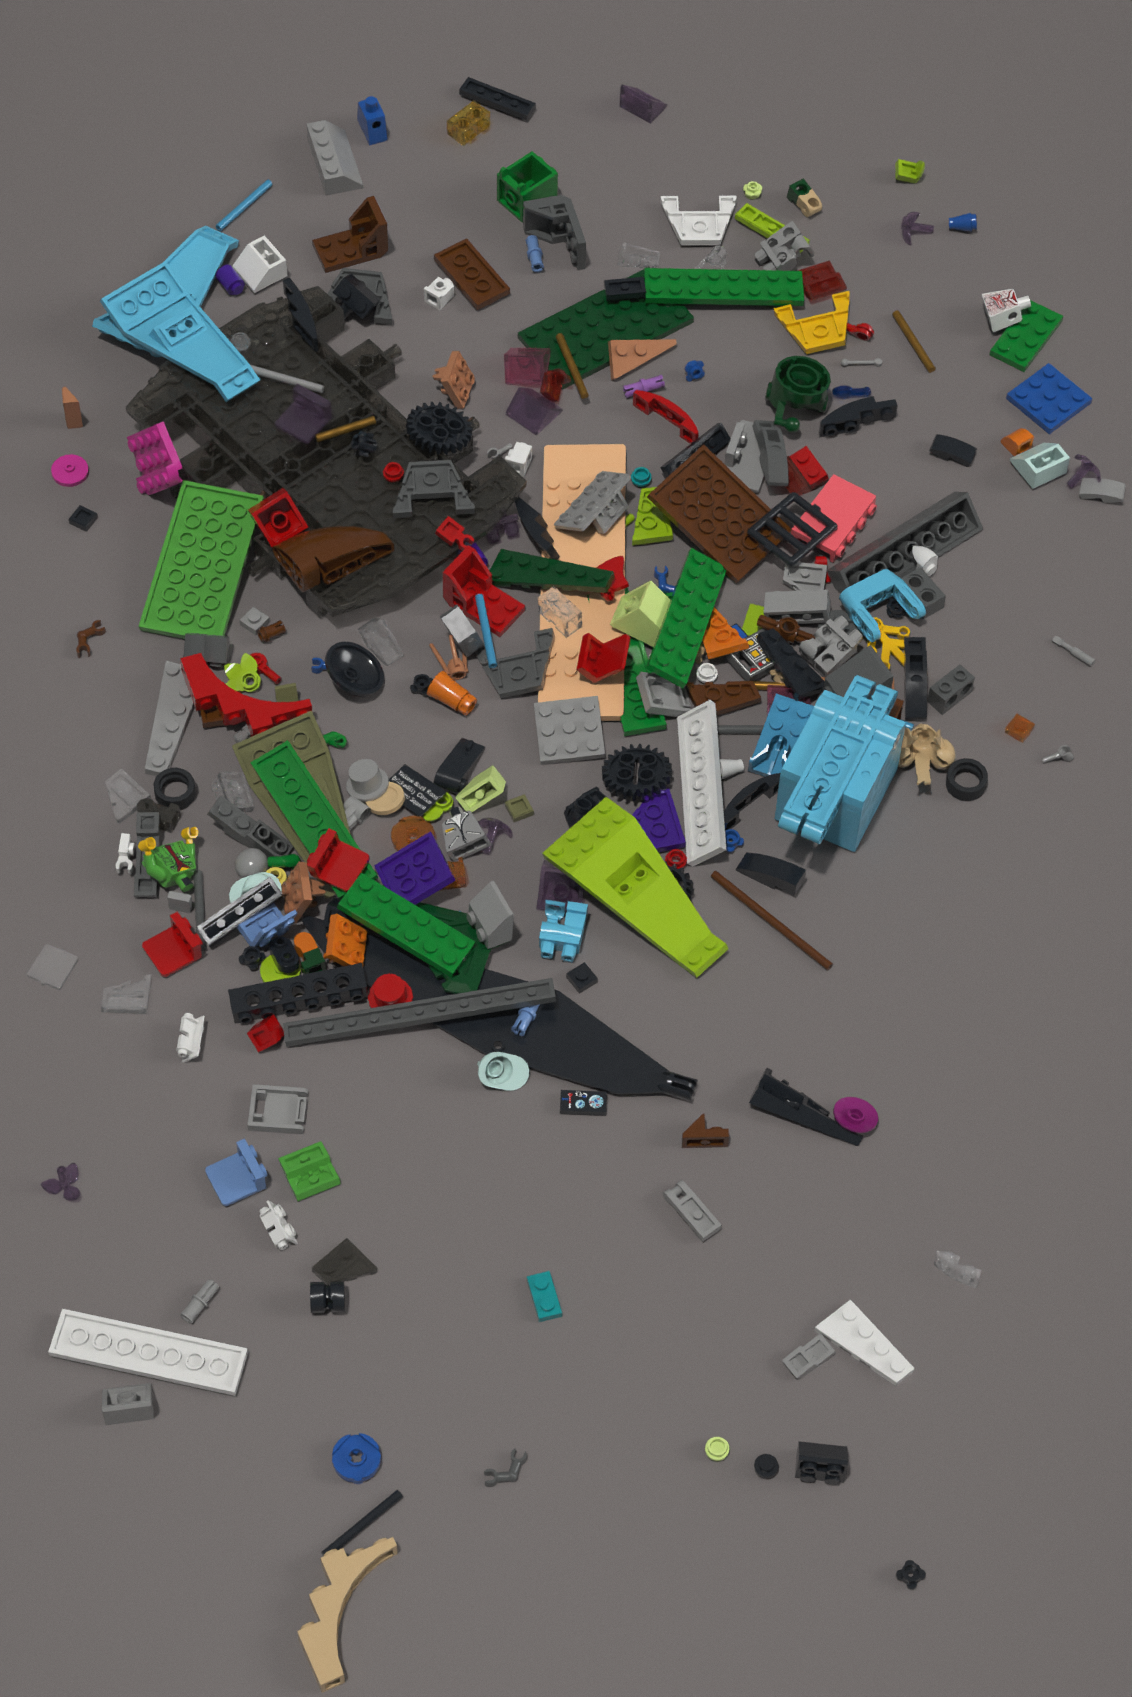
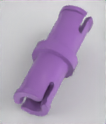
M659 375L646 380L642 378L639 379V382L624 385L623 392H626L624 394L625 397L633 396L635 390L648 392L665 387V382L662 381L663 376Z

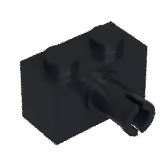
M350 273L341 280L333 291L343 301V304L333 316L335 319L340 317L338 321L344 323L353 310L363 319L372 312L381 299Z

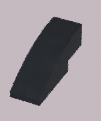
M746 852L736 868L737 872L775 890L776 887H779L793 895L796 894L806 876V869L758 853Z

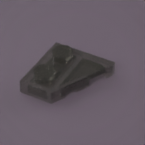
M346 1238L312 1267V1272L322 1282L329 1285L330 1282L352 1281L357 1279V1276L368 1273L371 1275L376 1274L378 1268Z

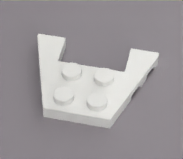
M661 196L660 203L681 245H720L736 205L737 196H719V211H679L678 196Z

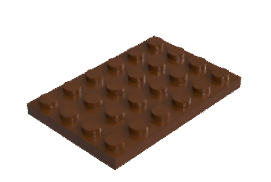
M702 445L647 496L709 558L722 564L726 570V575L736 584L768 555L764 551V546L749 536L747 530L771 509L705 445ZM776 516L772 519L791 533L792 529L781 518ZM766 525L758 531L776 546L784 540Z

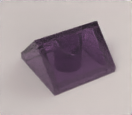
M624 84L620 87L619 107L650 124L668 105L637 87Z
M519 387L506 410V415L533 434L538 435L563 409L534 389Z

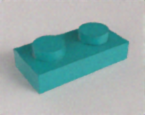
M550 1271L527 1276V1283L538 1321L543 1322L562 1317V1311Z

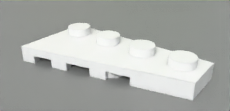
M851 1300L823 1320L814 1329L816 1333L823 1334L831 1340V1343L851 1353L853 1358L858 1361L861 1360L870 1366L871 1370L895 1386L914 1372L915 1368Z

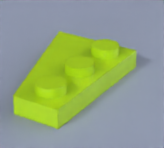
M656 487L641 489L632 545L673 540L669 518L647 498L649 493Z

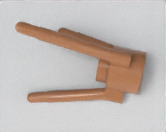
M449 635L453 659L449 660L448 665L445 664L433 643H430L429 646L443 670L453 680L463 679L468 673L467 657L462 652V661L458 658L453 636Z

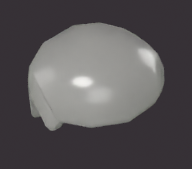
M255 848L243 850L235 860V870L241 878L266 872L271 867H268V857L260 849Z

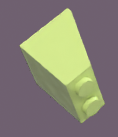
M649 581L621 597L610 625L653 647L670 599L652 581Z

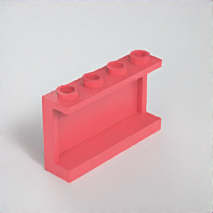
M834 474L811 503L812 505H818L821 508V512L838 525V528L816 546L830 554V562L832 563L838 557L841 558L847 544H851L854 541L856 532L863 529L868 516H872L877 508V505H875L876 495ZM807 511L800 517V519L819 533L827 527ZM796 525L791 530V534L799 541L803 540L808 543L813 539Z

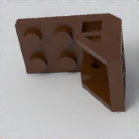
M374 196L367 197L349 218V230L312 240V245L325 273L381 258L388 251L387 222Z

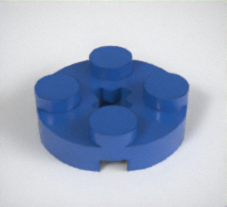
M366 1434L345 1435L338 1440L333 1448L332 1464L338 1476L348 1482L362 1484L373 1477L380 1467L381 1454L379 1446L373 1438ZM352 1454H362V1461L352 1462Z

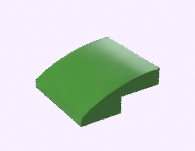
M321 1141L278 1158L297 1201L341 1184L339 1176L331 1163L330 1156Z

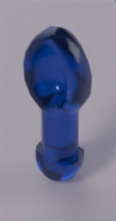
M838 386L832 389V394L839 398H848L850 396L869 397L871 389L869 387L852 388L850 386Z

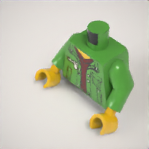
M189 827L181 831V836L186 840V843L181 840L155 847L156 841L153 837L140 841L138 848L145 852L142 864L146 868L148 875L155 878L165 888L178 885L182 892H187L193 887L190 879L196 870L195 843H193V838L198 836L197 827H191L190 833Z

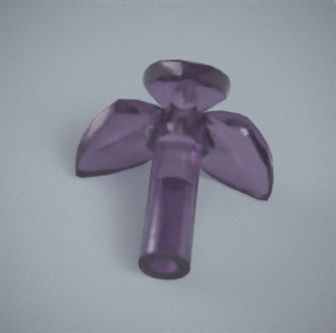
M910 212L907 216L904 215L902 219V237L908 245H912L911 230L933 233L934 231L933 225L914 223L920 215L919 212Z
M1077 454L1074 458L1082 461L1081 468L1068 480L1067 484L1073 488L1089 471H1093L1100 482L1101 473L1098 467L1086 456Z
M483 818L478 821L481 828L489 827L487 837L492 845L482 850L484 854L490 855L498 830L503 831L510 838L513 836L509 826L498 819Z
M75 1163L70 1164L66 1168L64 1166L57 1168L59 1181L48 1179L41 1184L46 1192L55 1195L63 1189V1198L66 1200L74 1201L80 1196L79 1189L70 1186V1184L78 1180L79 1176L78 1167Z

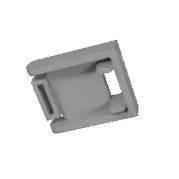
M640 672L636 677L646 713L678 717L691 710L686 687L681 688L654 673Z
M253 1084L247 1125L248 1131L302 1134L308 1089ZM257 1100L265 1101L264 1115L255 1113Z

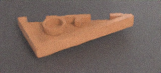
M676 339L610 340L608 342L611 380L617 379L677 344Z

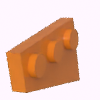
M714 607L702 639L708 659L749 649V644L745 638L742 639L738 631L732 628Z

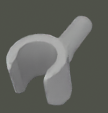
M509 443L499 450L497 448H490L487 451L488 458L495 455L492 461L493 463H498L500 456L512 448V444Z
M1062 745L1058 752L1044 757L1042 760L1043 763L1062 757L1065 761H1070L1074 758V755L1070 752L1069 746Z

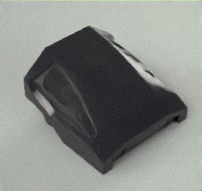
M598 787L583 793L566 807L564 815L570 828L606 797L599 791Z

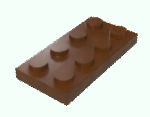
M467 238L434 254V261L476 310L510 294L509 286Z

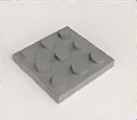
M598 696L534 703L541 765L605 758Z

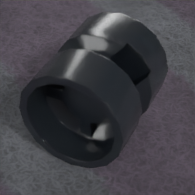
M344 1281L330 1282L329 1285H326L324 1282H310L311 1313H324L326 1309H329L331 1313L345 1312Z

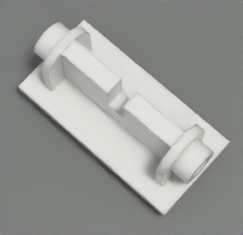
M185 1013L181 1017L180 1032L186 1034V1036L183 1034L179 1035L176 1052L179 1057H183V1063L199 1056L205 1016L195 1019L193 1014Z
M269 1200L266 1201L269 1208L263 1207L260 1209L259 1217L266 1230L269 1231L275 1226L276 1229L269 1233L275 1247L279 1248V1250H284L288 1247L287 1243L289 1242L297 1245L298 1242L294 1237L296 1231L290 1223L286 1222L284 1209L279 1204L276 1205Z

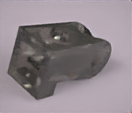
M144 798L136 806L137 812H159L160 829L169 833L173 832L181 817L179 805L173 803L166 807L155 803L152 799Z

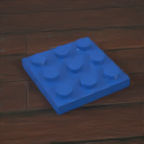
M1050 363L1008 392L1006 396L1010 403L1049 435L1092 403V398Z

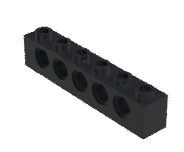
M362 963L228 990L235 1024H246L261 1018L266 1019L273 1014L291 1015L300 1010H315L320 1006H335L341 1002L359 1001L364 997H368ZM342 984L348 985L346 988H339ZM319 989H325L322 993L316 992ZM298 993L303 994L301 997H294ZM274 998H281L280 1001H272ZM253 1002L259 1003L256 1006H249Z

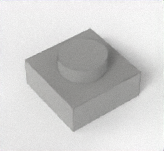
M252 607L240 619V625L254 635H257V630H260L261 626L266 627L270 623V618L255 607Z

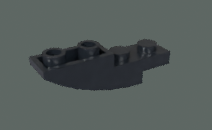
M874 396L845 404L820 421L819 437L859 431L860 424L896 418L898 406L896 399L876 402Z
M904 637L905 720H926V637Z

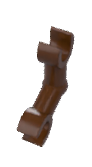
M101 620L94 621L92 627L77 633L78 646L76 652L78 658H80L82 650L87 651L88 657H90V647L87 644L86 638L92 635L101 636L105 634V627L96 629L101 626Z

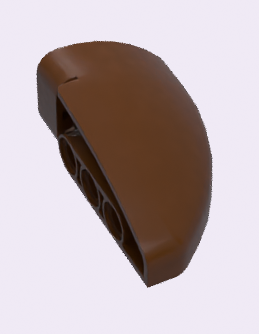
M356 526L318 528L300 533L272 547L276 559L301 592L319 585L320 579L325 584L333 583L395 551L394 543L387 534Z

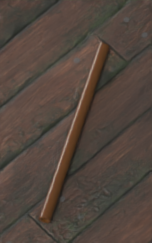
M717 871L711 874L713 880L826 970L831 969L833 966L831 961Z

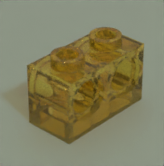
M473 100L447 120V134L461 145H466L469 141H473L481 132L489 128L490 112Z

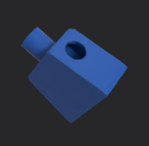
M369 96L365 100L359 101L357 121L369 146L387 141L385 115L377 98Z

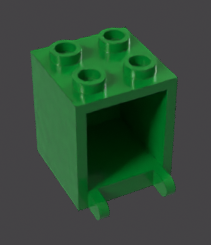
M533 151L507 168L502 167L499 173H497V201L522 223L524 201L557 196V171Z

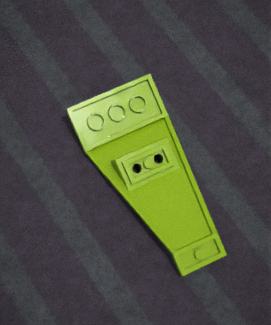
M605 797L542 853L544 859L573 879L696 978L728 950L727 944L711 933L636 818L609 798Z

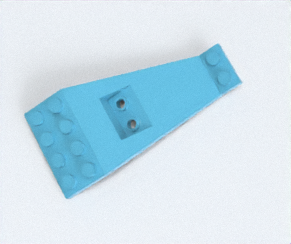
M204 226L195 230L165 260L189 295L200 307L227 253L238 247L239 240ZM108 313L93 320L92 327L99 329L101 333L110 334L119 341L128 342L136 349L148 351L154 357H162L124 336ZM185 323L187 327H191L189 323ZM169 332L171 337H175L174 333Z
M166 261L100 300L124 336L213 384L225 402L260 381L247 360L189 295ZM185 323H189L191 327H187ZM169 332L174 333L175 337H171Z

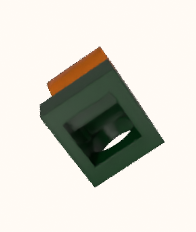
M307 932L297 934L294 937V948L298 956L303 960L301 962L302 974L326 970L325 960L312 935Z

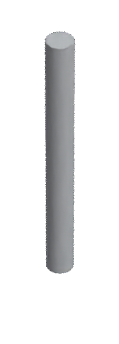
M250 365L258 376L318 393H323L324 385Z

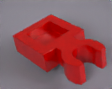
M449 516L435 532L438 537L450 546L457 543L461 551L467 547L463 542H468L471 545L474 543V538L471 535L463 534L465 528Z

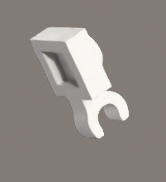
M121 833L116 871L120 873V869L123 866H127L128 874H132L133 864L130 856H134L135 843L131 842L130 834Z

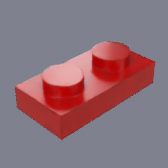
M807 446L789 456L791 462L811 489L829 478Z

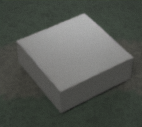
M169 891L167 897L169 909L191 913L193 907L191 895Z

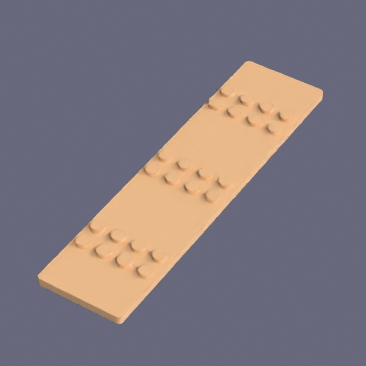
M624 444L546 445L544 447L542 517L548 525L545 529L554 540L552 545L560 556L558 560L596 568L609 559L623 556V574L625 577V512L605 534L598 533L593 522L583 532L559 529L554 526V523L571 506V503L581 495L585 487L591 484L598 473L608 471L626 474V446ZM625 485L620 491H621V493H622L624 499L626 500V485ZM542 551L541 557L549 558V557ZM541 587L540 630L553 628L554 639L543 690H538V702L598 696L601 721H620V716L624 714V669L593 683L579 673L576 668L583 635L590 633L602 643L624 635V632L612 627L610 623L621 597L625 595V589L614 592V599L606 601L599 592L562 590L561 587L542 589Z

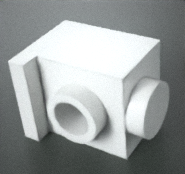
M437 277L428 287L424 288V302L439 311L454 297V285L448 278L442 279Z
M516 442L514 449H510L508 456L505 457V472L524 477L532 459V446L523 442Z

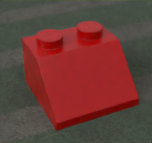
M284 488L248 509L254 522L271 547L308 528L307 523Z

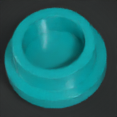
M638 467L632 472L631 481L634 485L643 487L651 482L652 476L647 468Z

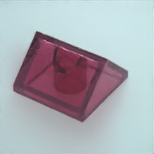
M510 348L504 354L505 383L509 385H545L551 353L550 348Z

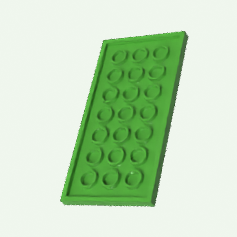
M183 480L138 626L139 630L185 639L186 633L225 636L257 526L248 509L263 501L264 496Z

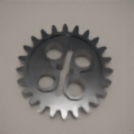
M431 402L430 406L423 403L422 407L417 405L416 409H412L411 413L408 414L406 433L410 435V440H415V445H422V450L429 448V453L436 450L438 455H440L441 451L448 455L449 451L456 454V450L462 451L463 447H467L468 442L471 441L473 428H471L472 422H468V416L463 417V411L456 412L457 407L451 409L449 404L442 406L441 402L438 405Z
M630 744V749L622 746V751L614 750V755L609 754L608 760H604V766H602V781L605 782V787H609L610 793L616 791V797L623 794L625 800L629 796H632V800L635 801L636 797L639 796L641 800H644L646 795L653 798L652 793L660 795V789L666 790V784H670V778H672V763H669V757H665L664 752L658 753V748L650 750V745L642 748V745L639 744L637 748H634ZM639 760L638 783L634 785L636 776V761Z

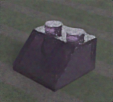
M544 860L541 867L536 909L545 910V901L552 900L566 903V913L568 901L583 903L585 889L550 862Z

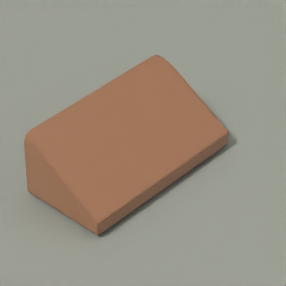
M63 387L62 398L66 425L68 429L81 428L83 424L79 401L66 387Z

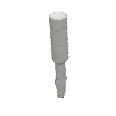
M1056 635L1052 641L1055 644L1064 647L1073 656L1089 666L1095 663L1094 658L1080 649L1070 646L1062 638Z

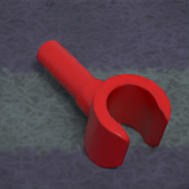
M816 556L815 564L827 565V558L825 556ZM828 571L826 572V584L831 583Z

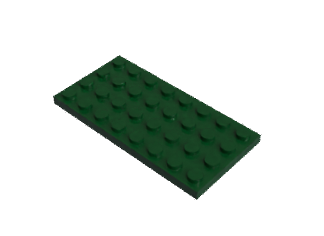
M644 269L627 278H644ZM603 289L518 332V339L560 389L563 390L575 384L556 340L557 334H563L583 380L610 366L608 342L610 340H661L694 323V316L683 304L645 303V297L606 301L605 290Z

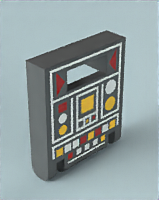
M764 629L745 638L749 644V649L723 655L746 681L754 682L769 674L770 670H775V662L767 657L756 640L758 634L765 631ZM740 653L752 665L751 667L746 668L739 660Z

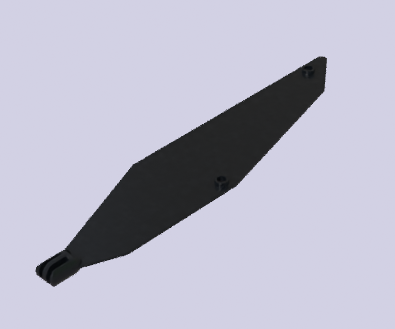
M305 916L302 919L303 925L321 950L326 953V933H328L329 927L323 926L324 920ZM367 933L363 962L367 986L372 987L378 977L390 973L399 976L408 983L412 990L413 1001L454 994L444 991L441 984L446 980L444 977L436 979L426 962L388 939ZM337 962L332 963L336 968L344 967ZM484 969L478 990L528 981ZM555 990L556 1002L539 1005L536 1011V1018L530 1022L524 1036L519 1035L521 1031L516 1035L511 1030L519 1016L518 1011L520 1008L432 1022L434 1025L486 1055L492 1052L516 1055L523 1058L529 1068L614 1094L665 1093L691 1101L698 1082L697 1079L670 1072L558 990Z

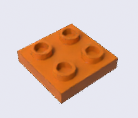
M339 914L330 915L329 931L326 933L327 947L323 958L329 959L331 963L337 962L342 966L362 963L363 966L367 930Z

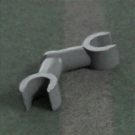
M516 1449L512 1450V1463L507 1472H496L494 1469H486L484 1475H491L494 1479L485 1481V1486L494 1487L497 1482L516 1481L520 1466L527 1461L526 1451L521 1459L515 1458Z

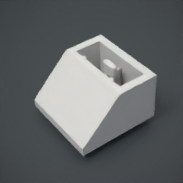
M265 235L247 244L232 266L253 293L287 276L286 259Z

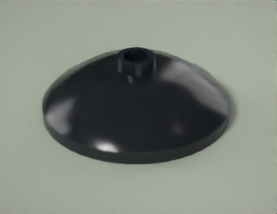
M338 642L327 651L325 656L326 670L333 682L342 690L357 696H370L382 687L384 672L381 664L366 648L352 642Z

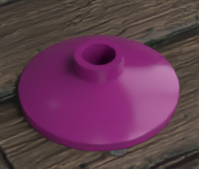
M844 1097L838 1100L834 1106L833 1114L835 1119L841 1126L857 1133L869 1132L878 1123L877 1111L870 1103L863 1099Z

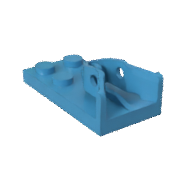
M776 694L754 754L749 760L748 771L764 777L781 773L782 767L811 716L814 706Z

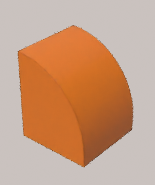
M1020 428L1003 437L1000 442L1013 456H1016L1032 448L1034 436L1028 430Z

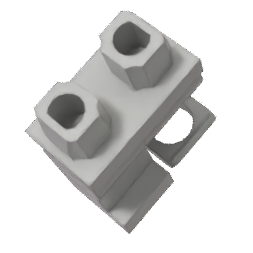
M793 221L771 235L766 241L760 242L762 248L754 254L760 265L769 259L771 260L770 263L763 267L764 270L790 271L795 268L797 264L796 258L801 257L800 250H806L810 257L815 255Z
M842 615L834 621L829 619L826 624L821 626L814 633L815 639L804 640L799 645V652L812 665L814 664V668L823 677H827L857 652V646L863 640V635L856 629L849 635L844 632L849 623ZM822 647H825L826 650L815 659L817 651L819 652Z

